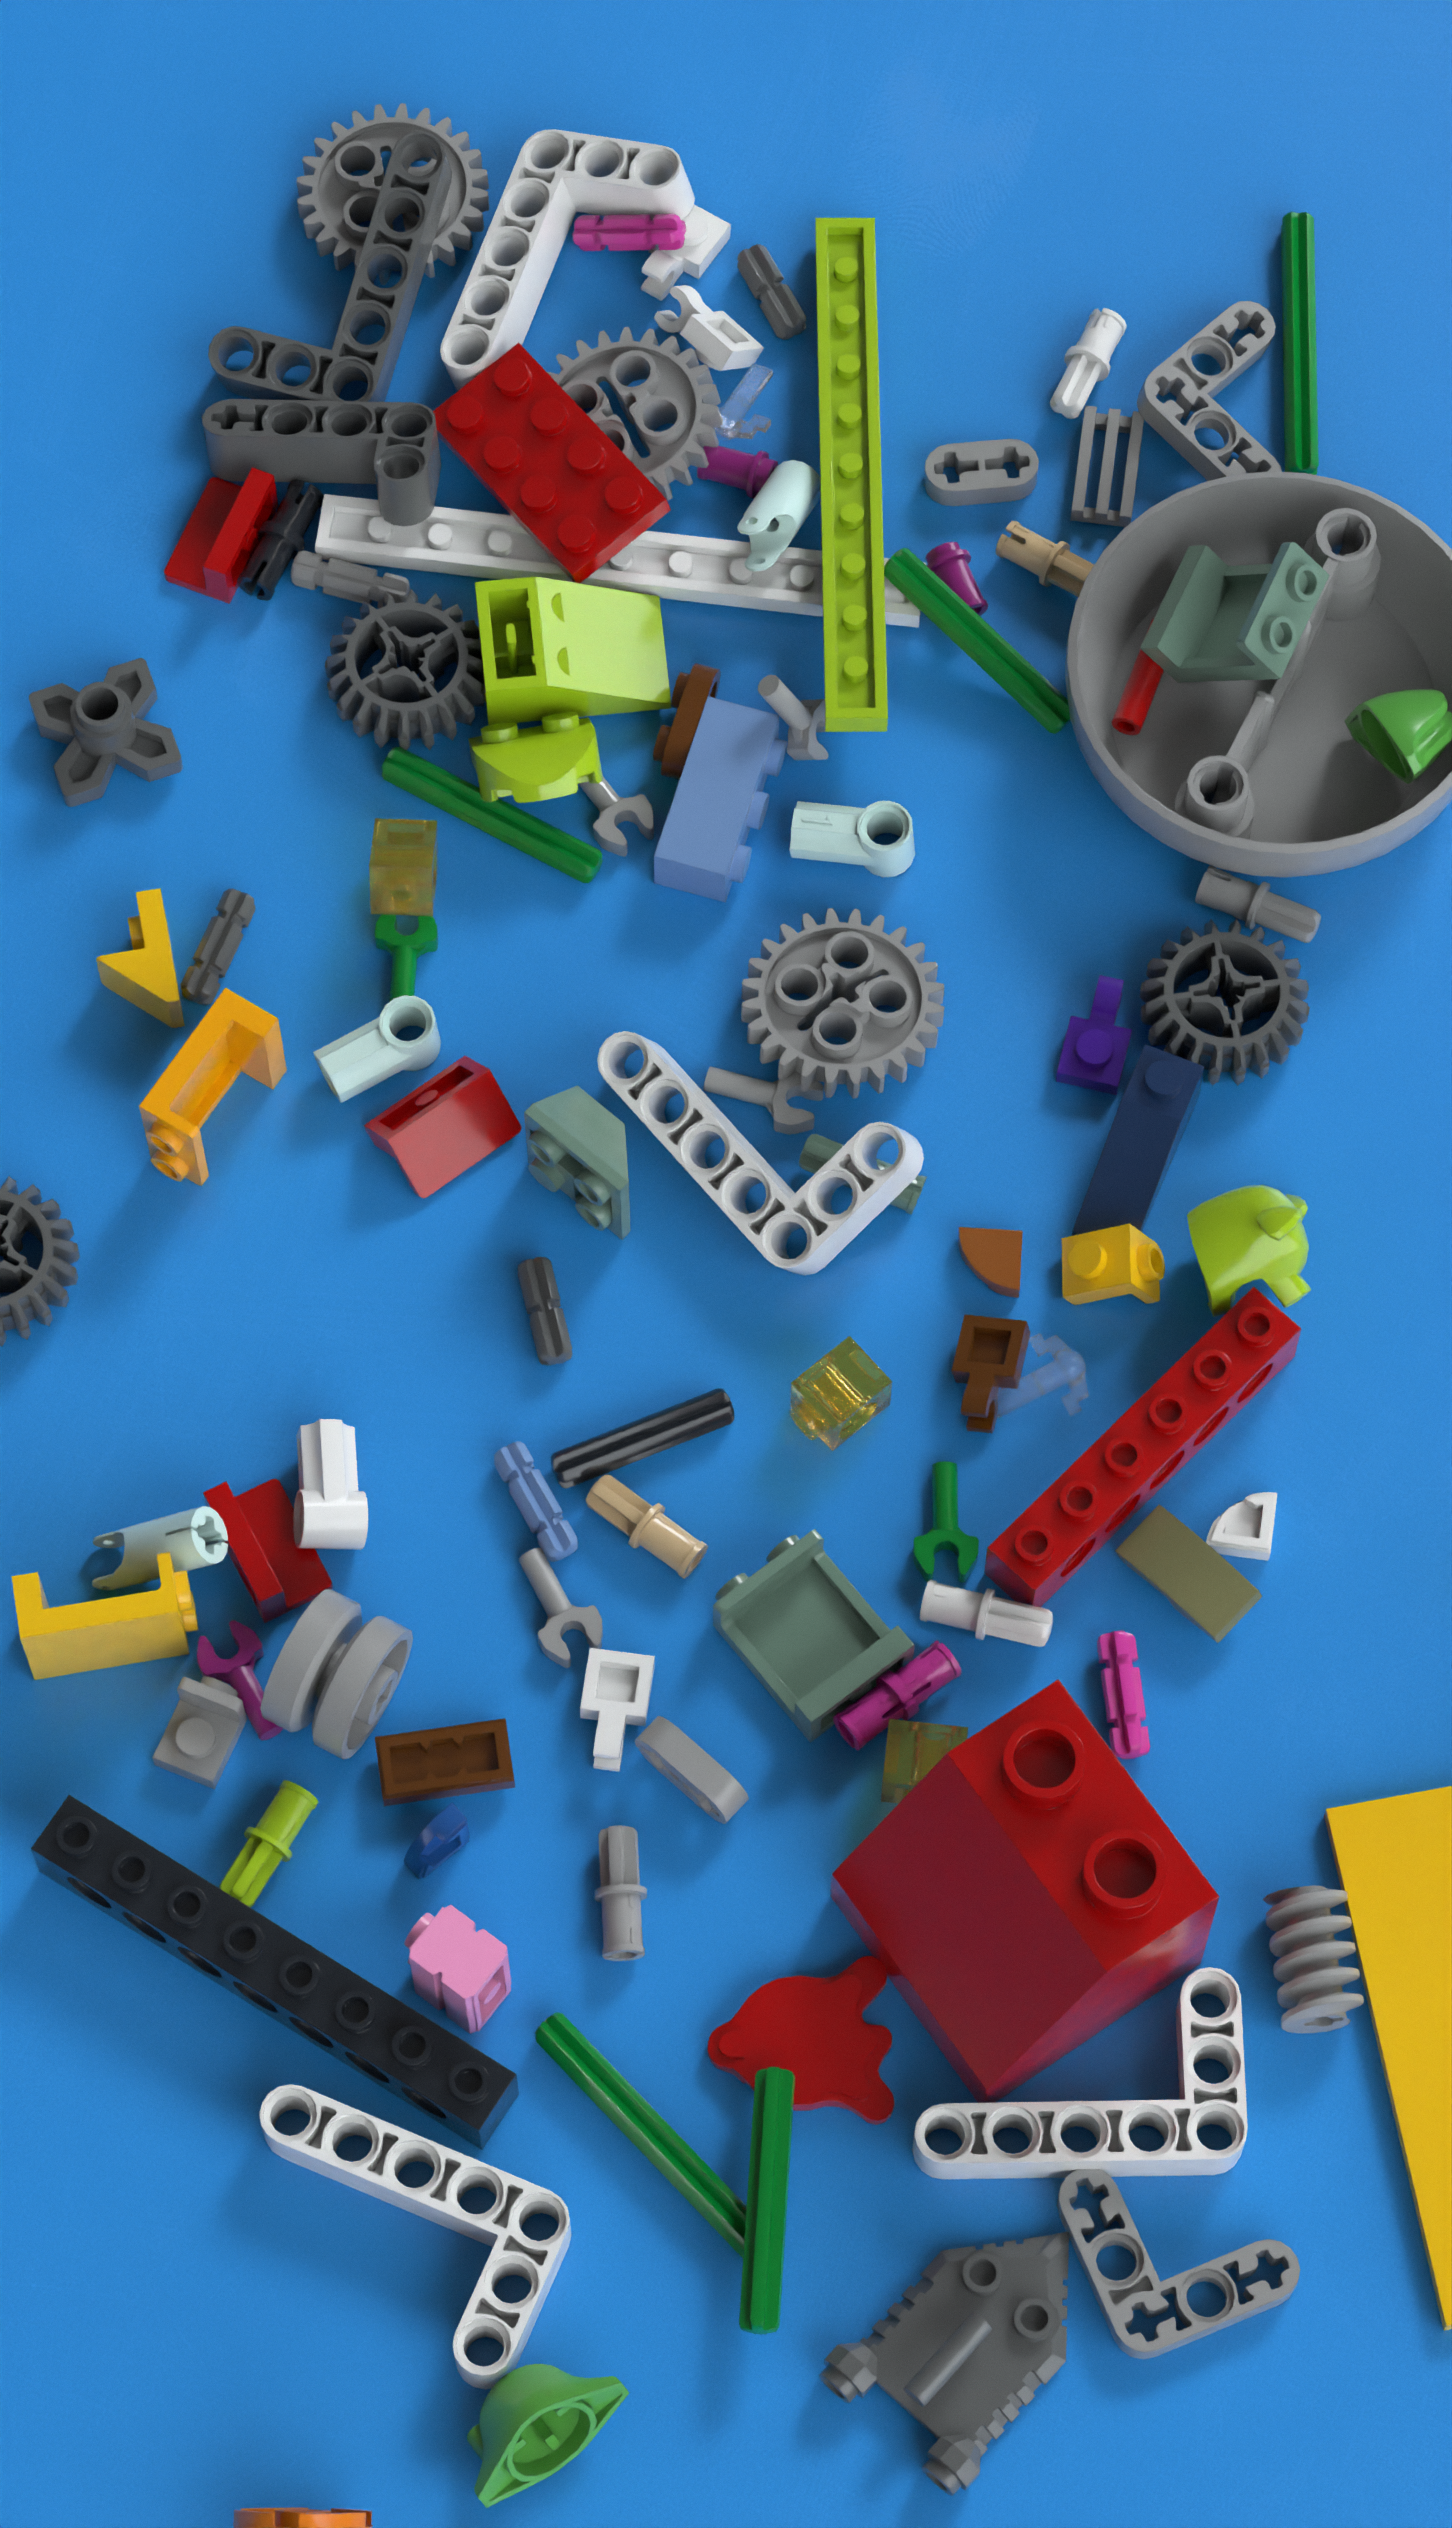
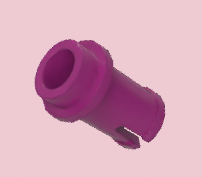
M719 445L718 447L704 446L703 450L709 465L707 468L698 467L697 475L699 479H709L746 490L747 496L754 499L778 466V462L769 459V454L762 450L753 455Z
M947 542L927 553L925 557L928 564L927 567L979 616L984 614L988 609V604L983 598L968 566L971 561L969 551L961 549L957 542Z

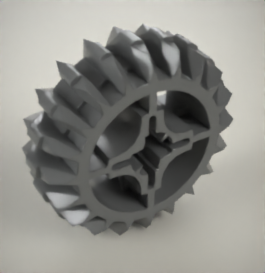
M411 589L405 597L406 602L395 603L394 598L386 591L382 598V608L376 609L363 601L362 607H360L361 620L345 616L342 623L343 635H332L330 642L331 656H328L325 661L326 676L330 679L327 683L328 695L333 702H338L336 704L337 714L342 719V722L353 720V730L359 738L374 731L375 743L378 744L380 749L392 737L398 738L399 747L406 750L411 745V739L422 738V743L431 750L434 745V734L440 732L453 741L457 734L456 722L471 726L472 721L475 719L474 707L484 706L486 701L479 627L474 620L463 622V611L459 608L458 604L442 611V602L436 593L426 604L418 603L417 594ZM380 649L382 660L372 667L371 675L361 680L359 675L363 665L376 650ZM455 662L457 670L454 677L442 691L437 693L434 681L444 675L445 667Z
M1210 919L1205 924L1203 936L1201 937L1187 926L1181 932L1180 944L1167 939L1161 946V959L1152 958L1148 963L1146 976L1149 979L1142 982L1140 989V998L1146 1003L1141 1007L1140 1018L1144 1025L1152 1026L1148 1034L1151 1046L1166 1045L1164 1048L1165 1052L1204 1066V1069L1208 1070L1207 1077L1212 1086L1219 1081L1221 1072H1230L1232 1080L1238 1086L1245 1079L1246 1068L1252 1070L1262 1079L1264 1075L1268 1074L1269 1060L1282 1065L1288 1059L1290 1050L1288 1046H1297L1300 1043L1303 1035L1301 1025L1307 1022L1310 1010L1308 1003L1303 1001L1307 998L1309 991L1307 980L1297 978L1301 968L1298 958L1282 960L1286 948L1283 940L1268 946L1264 945L1265 932L1261 926L1254 930L1250 937L1240 934L1241 925L1237 919L1230 923L1228 932H1219L1217 925ZM1208 969L1207 979L1203 983L1189 986L1188 992L1174 994L1179 985L1189 976L1198 971ZM1237 970H1240V971H1242V972H1245V973L1249 974L1250 976H1245V975H1243V974H1240ZM1218 986L1220 988L1221 997H1216ZM1222 999H1225L1227 1006H1224ZM1228 1007L1233 1008L1231 1019L1229 1017ZM1275 1011L1272 1018L1263 1027L1251 1034L1241 1036L1242 1025L1245 1022L1259 1019L1261 1012ZM1197 1028H1203V1029H1205V1030H1208V1031H1210L1214 1036L1209 1035V1034H1206V1033H1204V1032L1198 1030Z
M8 1176L0 1188V1256L4 1258L0 1262V1293H12L0 1298V1346H3L6 1342V1331L17 1328L18 1335L28 1340L31 1335L28 1322L34 1318L39 1323L50 1327L53 1318L48 1305L67 1307L69 1297L63 1287L76 1285L78 1274L76 1268L71 1264L77 1262L80 1258L77 1243L69 1241L74 1235L70 1220H67V1218L59 1219L61 1215L59 1204L53 1199L41 1203L40 1190L33 1184L18 1195L17 1183L10 1176ZM26 1231L34 1235L44 1247L42 1261L38 1270L28 1266L26 1257L20 1255L23 1249L21 1239Z

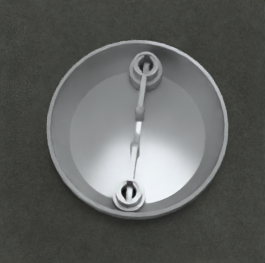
M1270 471L1232 475L1206 481L1177 492L1152 506L1127 525L1102 552L1084 582L1075 604L1070 625L1065 661V681L1070 719L1079 748L1092 774L1110 799L1135 824L1160 842L1186 856L1223 870L1268 877L1320 875L1355 867L1385 855L1409 841L1433 822L1452 801V740L1439 758L1420 777L1407 784L1393 775L1352 738L1344 720L1359 704L1386 693L1417 689L1441 691L1448 702L1447 711L1452 713V549L1425 523L1392 501L1370 490L1338 479L1307 473ZM1295 542L1330 575L1281 679L1177 683L1164 671L1141 732L1138 735H1126L1117 731L1112 726L1113 716L1150 622L1155 618L1189 546L1206 545L1228 566L1271 564L1283 543Z

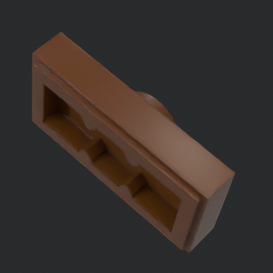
M506 1718L375 1737L384 1806L515 1788Z

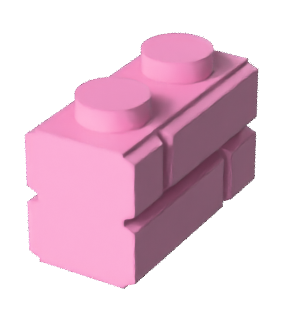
M452 1905L445 1908L442 1907L435 1917L430 1913H426L409 1932L404 1945L409 1948L410 1952L408 1964L411 1966L415 1993L437 2010L445 2008L447 2017L469 2034L476 2031L479 2032L511 1992L512 1982L507 1946L484 1929L476 1932L475 1922Z

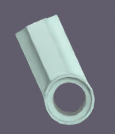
M797 801L791 825L790 855L791 858L864 865L874 875L895 877L905 872L912 865L915 857L912 818L903 806L892 801H877L866 808ZM882 833H892L900 837L897 842L890 845H880L872 841Z
M404 995L394 998L386 1004L380 1017L313 1053L327 1084L340 1103L402 1070L418 1071L427 1068L436 1060L440 1052L441 1040L432 1007L419 997ZM407 1026H419L425 1029L420 1037L412 1041H402L395 1038L397 1033Z

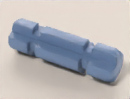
M517 1441L498 1450L494 1454L495 1467L504 1483H509V1492L533 1534L539 1533L537 1535L539 1539L537 1542L547 1560L555 1562L571 1555L578 1549L577 1536L567 1520L562 1521L563 1511L540 1470L534 1469V1460L526 1445Z

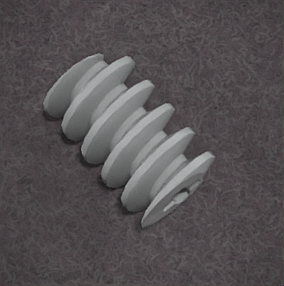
M1303 1886L1278 1890L1263 1898L1268 1905L1273 1906L1266 1912L1265 1920L1266 1925L1271 1930L1276 1931L1269 1941L1270 1951L1275 1956L1281 1957L1273 1966V1974L1279 1982L1285 1983L1277 1991V2001L1283 2008L1290 2009L1281 2016V2028L1286 2032L1319 2033L1342 2028L1351 2021L1347 2018L1346 2012L1364 2003L1363 1995L1343 1992L1342 1989L1343 1985L1360 1977L1359 1969L1339 1966L1338 1963L1339 1959L1356 1951L1355 1943L1338 1941L1334 1937V1934L1352 1925L1350 1917L1332 1915L1330 1908L1347 1901L1346 1891L1327 1889L1323 1886Z

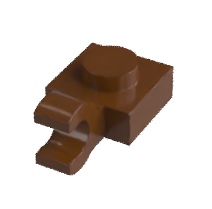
M964 1314L951 1371L956 1383L967 1384L961 1405V1414L969 1416L966 1426L967 1431L993 1433L998 1413L999 1387L1018 1389L1031 1334L1027 1321Z

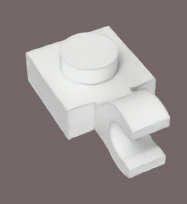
M694 205L689 215L682 219L686 224L687 230L684 235L683 247L678 250H659L658 245H656L653 250H649L651 255L642 267V273L649 277L642 284L641 290L662 301L683 271L699 279L730 239L731 224Z
M682 285L674 286L670 289L669 293L681 305V315L678 318L671 310L657 311L654 319L660 328L670 333L680 332V335L696 348L697 358L712 369L724 371L752 367L764 349L759 342L724 311L713 312L705 305L699 293L692 287Z
M596 1648L589 1649L580 1706V1718L598 1720L593 1756H595L594 1769L620 1772L626 1724L646 1726L655 1656Z

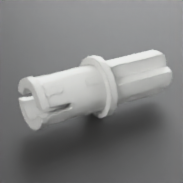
M1098 308L1094 309L1089 316L1079 341L1075 346H1071L1065 354L1064 361L1067 369L1050 400V406L1054 412L1063 414L1067 419H1074L1080 415L1095 383L1105 380L1110 373L1111 366L1109 361L1127 328L1125 320L1115 311L1103 308L1100 312Z
M935 1580L928 1581L920 1610L921 1621L927 1622L928 1620L976 1632V1639L984 1640L987 1634L1037 1647L1046 1645L1053 1624V1615L1049 1609L995 1597V1590L988 1588L985 1594L940 1584Z

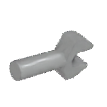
M776 675L764 677L758 685V692L789 726L787 753L794 760L828 759V752L818 742L816 732H825L824 699L799 701Z
M604 777L599 784L579 783V786L600 811L599 819L593 824L594 839L603 849L620 856L627 855V840L622 832L616 828L619 823L624 821L636 824L639 831L648 840L654 838L652 805L644 795L640 794L628 798L619 797Z
M710 1066L704 1083V1091L766 1107L773 1116L774 1130L788 1135L812 1130L814 1128L815 1116L806 1110L790 1107L787 1101L794 1096H801L815 1101L823 1099V1085L818 1080L806 1092L800 1090L801 1074L798 1072H794L784 1080L779 1079L774 1082H768Z
M535 1548L524 1553L519 1558V1562L548 1616L546 1626L538 1631L539 1646L549 1659L565 1668H569L571 1666L570 1653L561 1637L566 1631L577 1629L584 1633L587 1643L591 1648L601 1649L603 1638L602 1618L597 1608L593 1605L577 1607L570 1604L541 1548Z

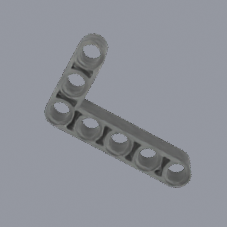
M413 131L401 137L392 150L332 350L245 327L231 326L222 329L213 337L209 345L208 357L218 379L228 391L243 397L261 400L344 401L340 399L342 388L347 383L357 380L368 383V389L364 396L355 401L385 402L451 185L452 170L443 145L436 136L426 131ZM431 157L436 160L433 170L428 174L415 176L408 173L409 166L418 158ZM414 213L419 216L416 226L409 231L397 232L391 229L393 220L400 214ZM389 268L402 271L401 279L393 287L379 288L374 285V280L381 271ZM372 324L385 327V333L377 343L363 345L357 342V336L364 327ZM239 351L254 353L253 360L245 369L240 371L226 369V363L234 353ZM299 365L311 368L310 375L303 384L298 386L283 384L284 375L292 367Z

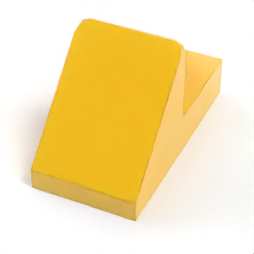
M161 888L136 892L139 915L128 917L133 950L97 957L96 962L100 980L108 989L171 1028L183 1027L185 1024Z

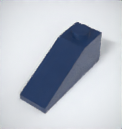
M1145 1044L1120 1102L1074 1225L1072 1236L1129 1223L1139 1231H1143L1199 1098L1204 1066Z

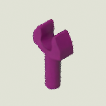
M232 1620L229 1626L234 1642L239 1648L238 1653L233 1658L221 1659L215 1654L214 1648L207 1637L202 1635L198 1641V1666L203 1677H211L226 1682L238 1692L237 1698L243 1701L245 1713L261 1741L268 1740L278 1735L283 1728L262 1718L260 1708L264 1691L253 1672L256 1661L264 1655L262 1643L253 1630Z

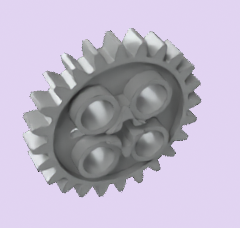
M400 103L395 117H387L381 104L375 106L373 120L366 121L357 110L353 111V127L348 130L334 121L331 124L333 142L323 138H315L314 145L317 157L304 156L302 163L305 176L297 177V188L300 197L297 199L299 216L304 219L303 224L307 239L316 238L317 253L320 257L334 252L333 258L336 270L340 271L353 262L355 263L356 271L369 227H360L358 225L365 221H371L384 180L381 154L384 151L392 153L396 142L405 134L413 131H426L436 136L443 145L452 170L451 185L424 273L430 278L435 276L433 261L438 258L444 263L454 266L456 264L454 246L468 251L473 248L470 231L483 232L484 221L482 212L489 210L488 191H485L489 189L487 170L482 169L480 150H470L469 134L464 131L452 136L450 118L446 117L433 126L431 125L430 110L428 108H424L416 119L408 118L406 104ZM431 157L418 158L415 161H425L428 163L421 167L409 166L408 173L415 176L428 174L433 170L436 160ZM357 170L369 171L368 174L363 176L349 175ZM402 214L405 232L416 226L419 220L416 214ZM389 268L381 271L378 274L381 285L387 284L392 271L400 270Z
M624 327L619 342L611 343L609 336L603 330L599 332L598 336L599 347L591 349L585 342L578 340L576 341L579 357L572 360L560 353L556 356L561 372L559 375L552 372L547 373L581 409L594 408L587 415L667 500L673 498L669 483L675 479L687 486L693 484L688 470L690 465L707 468L709 463L703 448L704 446L718 447L719 441L714 428L723 425L720 410L717 406L721 403L716 385L712 384L713 380L706 364L699 365L694 349L689 348L681 352L677 339L674 336H670L658 346L655 332L650 328L645 332L640 342L634 341L630 328ZM647 379L641 385L627 387L633 381ZM606 381L611 386L626 418L632 425H635L641 443L650 453L649 457L642 458L639 456L624 424L616 414H613L606 394L598 386L600 382ZM674 424L668 430L654 432L661 425Z
M833 908L827 910L825 924L817 925L814 919L808 913L802 915V928L799 933L784 923L780 925V944L764 939L761 942V958H750L748 964L749 978L742 981L741 999L745 1001L742 1002L741 1021L749 1023L747 1032L748 1043H762L760 1046V1062L765 1064L780 1059L778 1078L784 1080L794 1072L800 1073V1090L806 1092L816 1080L824 1082L826 1098L833 1096L838 1084H846L853 1099L858 1098L860 1083L866 1081L880 1094L884 1090L886 1074H889L901 1083L905 1082L907 1063L917 1067L924 1065L925 1048L936 1047L939 1030L936 1027L943 1025L945 1007L940 1004L943 1003L944 984L936 982L938 971L936 962L922 963L925 953L924 943H916L905 947L907 928L902 926L888 935L883 932L884 916L882 915L875 918L870 926L861 925L859 909L852 911L848 923L839 922ZM850 961L858 964L859 967L847 969L840 967L838 963ZM793 993H802L808 995L810 998L803 1001H796L790 999L788 995ZM889 1005L895 1007L898 1011L885 1013L878 1011L875 1007ZM840 1037L846 1039L848 1043L834 1045L828 1043L825 1039Z

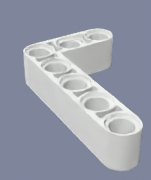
M556 129L537 132L526 140L521 148L441 343V357L457 391L518 342L523 345L576 212L601 216L650 214L651 220L657 214H676L680 217V220L689 215L694 207L695 196L680 156L674 149L663 145Z
M623 1031L607 1038L599 1049L597 1058L598 1069L604 1080L758 1251L776 1267L805 1276L815 1274L823 1269L917 1177L922 1169L924 1157L918 1140L908 1132L892 1124L875 1122L860 1129L795 1193L660 1045L636 1033ZM641 1049L644 1056L643 1067L637 1075L627 1078L624 1069L625 1062L631 1053ZM676 1094H682L685 1104L683 1113L674 1122L667 1123L664 1113L667 1102ZM722 1138L725 1144L724 1157L718 1165L708 1168L705 1163L706 1149L711 1142ZM895 1139L899 1149L898 1157L892 1166L880 1170L876 1160L878 1149L886 1141ZM758 1183H763L766 1190L765 1203L759 1210L749 1214L745 1204L746 1195L751 1187ZM843 1184H849L853 1192L852 1203L846 1211L835 1215L831 1206L832 1195ZM804 1228L807 1234L806 1248L801 1255L790 1259L786 1251L787 1239L795 1230Z
M1208 1967L1193 1972L1182 1985L1176 2009L1180 2100L943 2103L934 2105L924 2111L916 2122L912 2148L916 2164L922 2172L938 2179L1066 2178L1076 2169H1100L1111 2177L1216 2175L1227 2172L1235 2166L1240 2158L1248 2130L1242 2005L1238 1984L1225 1971ZM1198 1994H1213L1223 2002L1226 2012L1219 2017H1203L1194 2010L1190 2000ZM1202 2059H1216L1226 2067L1229 2078L1222 2083H1206L1195 2073L1194 2064ZM1204 2125H1220L1231 2135L1232 2145L1218 2151L1208 2149L1199 2141L1196 2131ZM1137 2126H1152L1162 2134L1165 2144L1156 2151H1142L1131 2142L1129 2132ZM1070 2127H1085L1096 2137L1097 2145L1088 2152H1074L1063 2143L1061 2134ZM1003 2128H1017L1025 2133L1030 2145L1020 2153H1005L997 2147L993 2136ZM936 2129H950L959 2136L962 2146L953 2154H937L929 2148L925 2138Z
M289 2084L279 2086L271 2091L262 2102L259 2115L265 2140L272 2152L285 2160L493 2247L456 2329L453 2340L454 2356L457 2370L463 2380L476 2388L490 2389L503 2376L515 2370L570 2244V2217L568 2207L562 2198L550 2190L305 2087ZM288 2110H301L310 2116L308 2126L297 2135H283L274 2128L278 2117ZM348 2136H363L371 2141L372 2147L370 2152L360 2161H344L336 2155L337 2146ZM410 2162H425L433 2168V2177L422 2187H406L397 2179L402 2167ZM476 2187L487 2188L496 2196V2202L490 2210L476 2215L468 2213L461 2208L459 2202L465 2192ZM539 2213L548 2214L556 2219L559 2227L555 2234L547 2240H531L521 2230L527 2218ZM510 2275L522 2276L532 2286L530 2293L525 2299L511 2304L503 2302L495 2296L494 2288L499 2280ZM478 2338H493L500 2342L504 2348L503 2354L497 2362L483 2367L475 2365L468 2360L466 2352L472 2342Z

